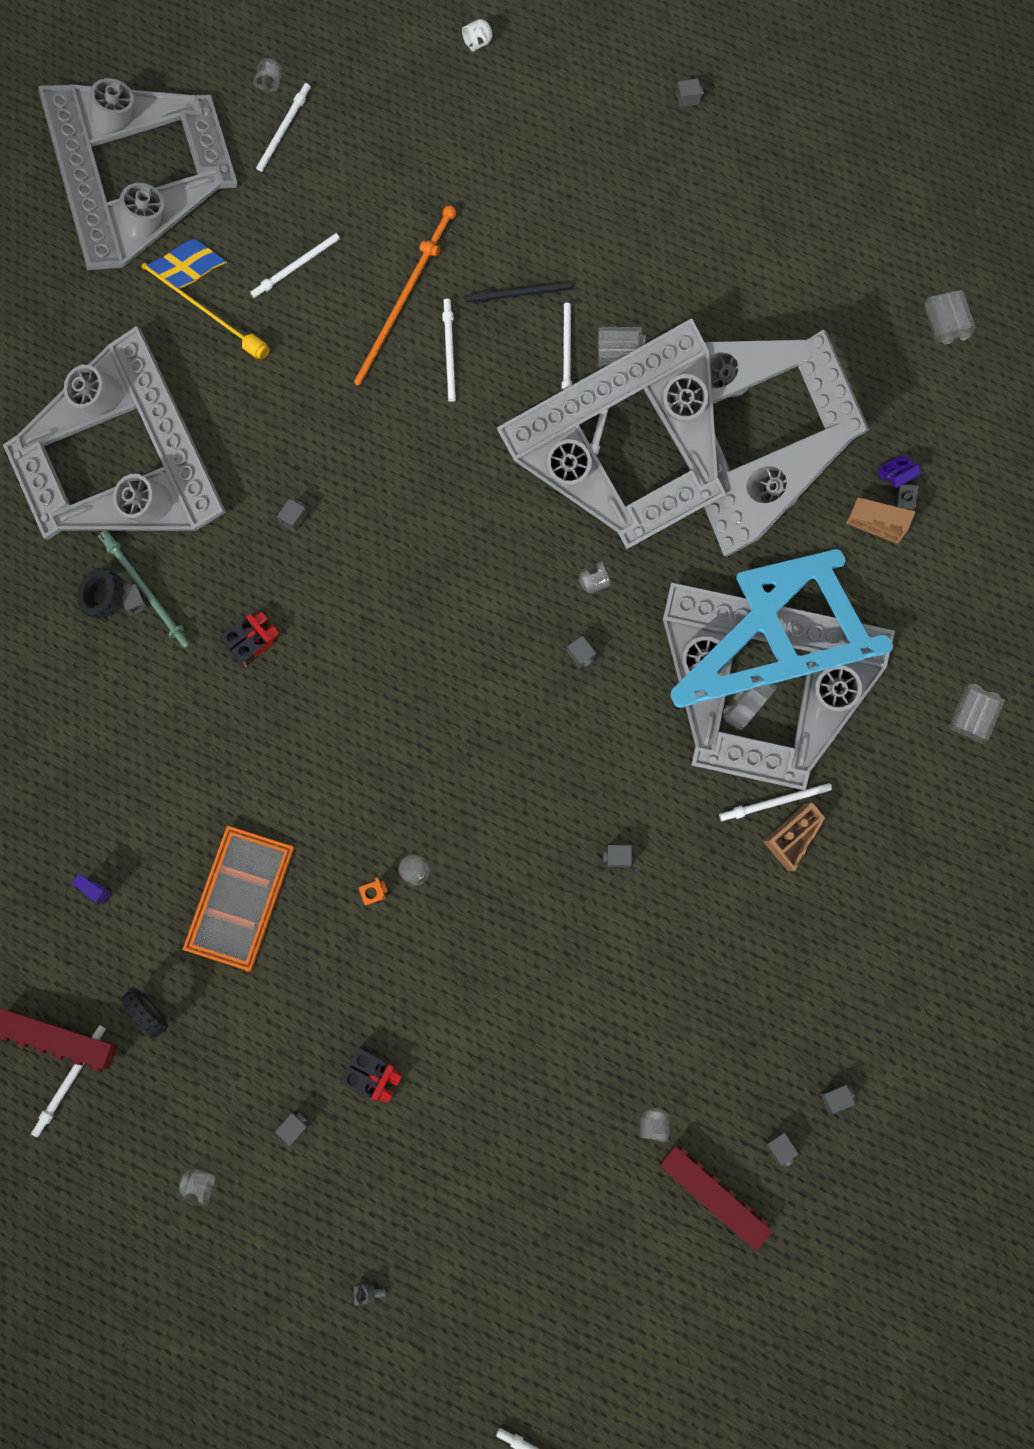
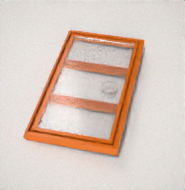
M227 826L182 950L244 969L246 972H251L294 847Z

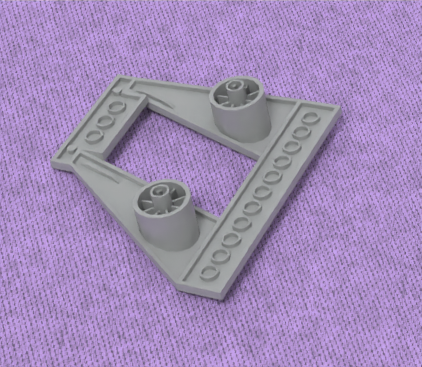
M111 78L100 79L93 86H38L87 270L122 268L218 189L237 187V180L211 95H183L131 90L125 83ZM182 120L198 175L156 188L145 183L129 184L123 189L120 199L107 202L92 147Z
M692 318L497 427L515 462L618 532L626 549L726 495L717 474L709 350ZM678 381H687L686 389H681ZM674 382L678 388L676 394L668 392ZM690 383L693 384L697 390L692 392V390L689 389ZM643 389L690 471L633 503L624 506L579 424ZM699 392L700 401L694 399V393ZM667 394L675 396L674 403L668 405ZM683 394L687 396V400L682 401L681 397ZM692 402L700 404L695 413L690 406ZM674 404L680 406L678 414L674 413L670 408ZM683 407H688L691 413L690 416H680ZM562 445H573L571 452L565 454ZM575 446L583 452L577 457L572 454ZM560 447L563 453L561 458L552 456L554 450ZM585 455L586 466L578 464L577 458ZM551 458L559 460L560 466L554 470L551 467ZM566 459L572 460L570 466L565 464ZM577 466L585 468L579 478L574 470ZM562 468L565 471L563 480L557 477L554 471ZM572 471L576 479L566 481L567 472Z
M137 326L110 343L88 365L75 367L67 375L64 389L17 436L3 444L41 534L47 540L61 531H197L226 512L141 329ZM137 409L164 467L145 475L129 474L124 476L117 483L116 487L70 505L44 446Z
M825 330L820 331L807 340L704 342L709 350L713 404L728 397H738L747 391L748 388L798 366L825 427V430L732 471L728 467L715 435L717 474L726 495L709 503L704 508L723 555L726 557L759 540L778 518L797 502L799 496L853 439L869 431L865 418ZM678 381L681 389H686L688 382ZM723 381V386L720 388L719 383ZM674 382L668 392L676 394L678 388ZM690 383L689 389L692 390V392L697 390L696 387ZM699 392L694 393V399L700 401ZM667 394L668 405L675 402V396ZM684 394L681 397L682 401L687 400V396ZM692 402L690 405L694 413L697 411L699 403ZM674 404L670 407L674 413H679L680 406ZM683 407L680 416H690L691 413L688 407ZM779 471L778 477L775 478L773 473ZM768 494L771 495L769 502L765 497Z
M671 583L663 622L679 682L690 672V669L701 661V657L710 652L708 650L710 641L717 645L752 611L747 599ZM783 607L776 614L793 648L814 653L849 644L837 618ZM862 624L869 637L886 635L891 643L893 642L894 630ZM758 632L752 638L768 642L763 632ZM708 640L706 649L700 650L696 642ZM694 644L698 650L696 655L687 654L689 648ZM869 648L861 650L862 654L871 652ZM890 653L876 657L872 656L861 661L807 674L793 748L719 732L725 696L685 706L695 742L691 765L806 790L810 771L884 672ZM686 656L695 658L696 663L688 667ZM732 659L717 673L719 676L730 674ZM815 662L808 663V668L817 666ZM840 669L838 678H832L829 672ZM843 670L850 677L845 681L841 679ZM827 674L830 678L828 684L820 683ZM852 681V690L847 687V683ZM839 684L840 688L836 691L834 687ZM820 685L827 686L828 692L820 695ZM704 691L695 693L696 697L706 695ZM847 691H850V697L846 700L844 695ZM829 694L833 696L831 705L823 700ZM836 697H842L844 702L835 705Z

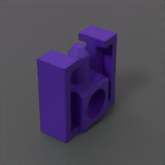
M902 455L877 468L879 477L883 480H891L892 485L896 488L920 475L919 465Z
M78 874L72 882V885L98 904H105L112 895L101 884L92 881L88 877L84 878L81 874Z

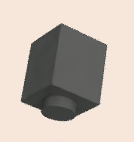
M698 78L678 81L676 95L679 107L700 104L701 97L703 96V86L699 84Z
M289 499L277 516L279 522L296 532L307 516L305 505L298 500L294 502Z
M128 584L123 587L122 603L130 616L148 609L143 595L136 584Z
M583 636L567 646V653L580 669L584 666L587 668L595 662L596 652Z
M608 845L607 850H603V862H607V867H631V845Z
M842 1084L821 1093V1097L830 1114L855 1105L853 1100L855 1095L847 1085Z
M293 1112L275 1133L291 1146L309 1127L306 1123L308 1119L300 1112L298 1114Z
M784 1132L778 1133L765 1142L772 1156L781 1166L792 1164L796 1160L794 1157L799 1155Z

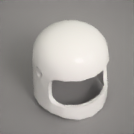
M478 19L462 28V35L467 46L474 52L490 43L492 30L485 20ZM481 37L484 43L479 45L477 38Z

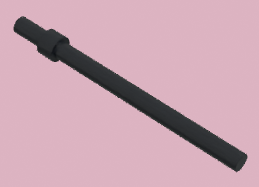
M571 282L488 293L481 291L479 294L465 295L466 303L476 301L483 303L492 299L571 290L572 287Z

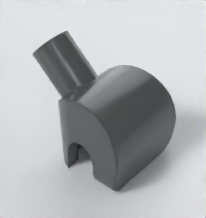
M366 1283L354 1285L355 1306L365 1305L374 1302L375 1298L385 1297V1288L374 1289V1285Z

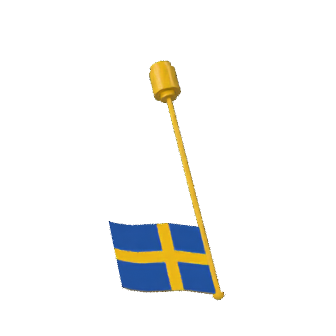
M192 239L181 244L164 257L149 264H142L143 270H148L242 339V348L253 357L262 360L268 355L269 347H267L264 341L254 334L244 337L180 290L197 281L214 268L226 264L227 261L196 239Z

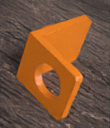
M378 877L375 878L376 881L359 887L365 905L386 898L387 887L385 882H381ZM371 887L375 888L377 891L376 897L368 899L365 895L366 890Z

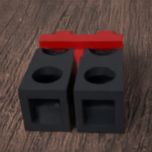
M262 612L255 616L249 614L245 619L219 636L243 668H246L254 658L265 652L268 647L270 648L274 645L272 641L279 635L273 625L265 631L263 630L262 626L268 622V619Z
M358 1047L350 1065L366 1072L367 1075L348 1066L340 1084L375 1101L379 1099L389 1103L394 1092L384 1088L387 1081L398 1085L402 1075L394 1069V1066Z

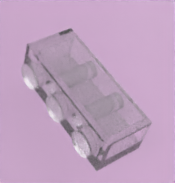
M760 676L751 678L752 683L761 681ZM774 684L762 685L738 692L734 697L736 702L733 705L728 704L722 711L724 716L721 720L740 734L777 689V686Z

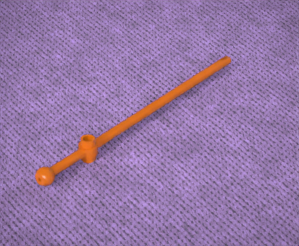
M448 205L444 207L442 212L443 218L431 240H423L421 242L420 251L424 253L354 380L356 385L362 383L429 257H437L439 255L440 246L436 244L449 220L454 219L456 216V209L453 206Z

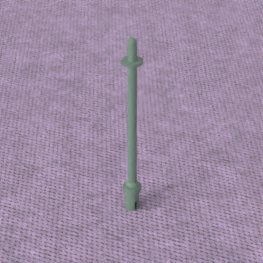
M108 530L102 531L98 538L106 546V551L109 554L115 555L171 630L169 637H176L180 644L187 648L189 642L182 634L184 627L181 625L176 626L120 551V543L114 540Z

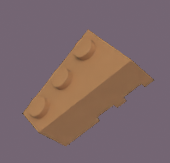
M857 498L846 523L898 544L907 533L915 511L870 501L865 498Z
M813 803L804 804L763 842L787 871H795L798 867L797 864L807 851L809 843L815 837L825 817Z

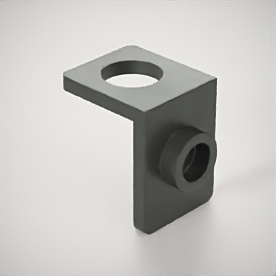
M914 479L899 486L897 507L903 509L916 508L919 485Z

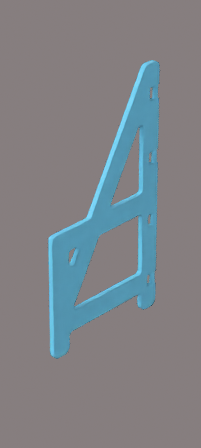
M840 550L826 551L738 573L737 581L752 611L671 690L670 696L675 706L685 707L700 701L753 689L754 687L769 685L861 661L872 656L876 657L892 651L893 644L886 635L869 637L832 570L842 567L846 559ZM810 579H815L845 633L849 644L798 656L776 614ZM774 584L776 587L769 593L765 592L762 587ZM758 632L764 633L778 662L725 676L717 674ZM869 648L871 651L869 653L862 654L861 650ZM815 662L817 665L811 668L807 667V664ZM760 676L761 681L752 683L751 678ZM704 691L706 695L696 697L695 693Z

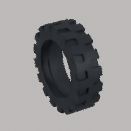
M102 567L95 568L94 571H89L88 575L83 577L82 584H79L77 605L80 606V611L87 616L98 620L107 619V616L111 617L114 614L113 612L119 609V604L123 601L124 583L117 573ZM106 580L108 583L107 596L99 606L95 607L93 604L94 592L97 586Z
M132 987L120 998L123 1007L127 1009V1013L151 1037L157 1038L168 1028V1023L160 1011L137 988Z

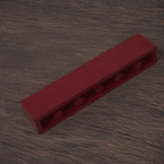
M0 1009L1 1040L9 1042L10 1039L16 1040V1045L26 1048L28 1045L35 1047L34 1051L44 1054L50 1051L53 1052L52 1056L64 1060L65 1057L72 1059L71 1063L80 1066L86 1063L90 1065L89 1069L101 1072L102 1069H110L118 1045L20 1013Z
M673 1145L658 1165L757 1252L772 1233L767 1228L770 1224L761 1216L757 1219L752 1214L753 1209L745 1202L741 1205L736 1200L737 1195L729 1188L724 1190L720 1186L721 1181L715 1175H707L704 1172L705 1167L698 1160L694 1162L688 1158L690 1153L681 1145L679 1148Z

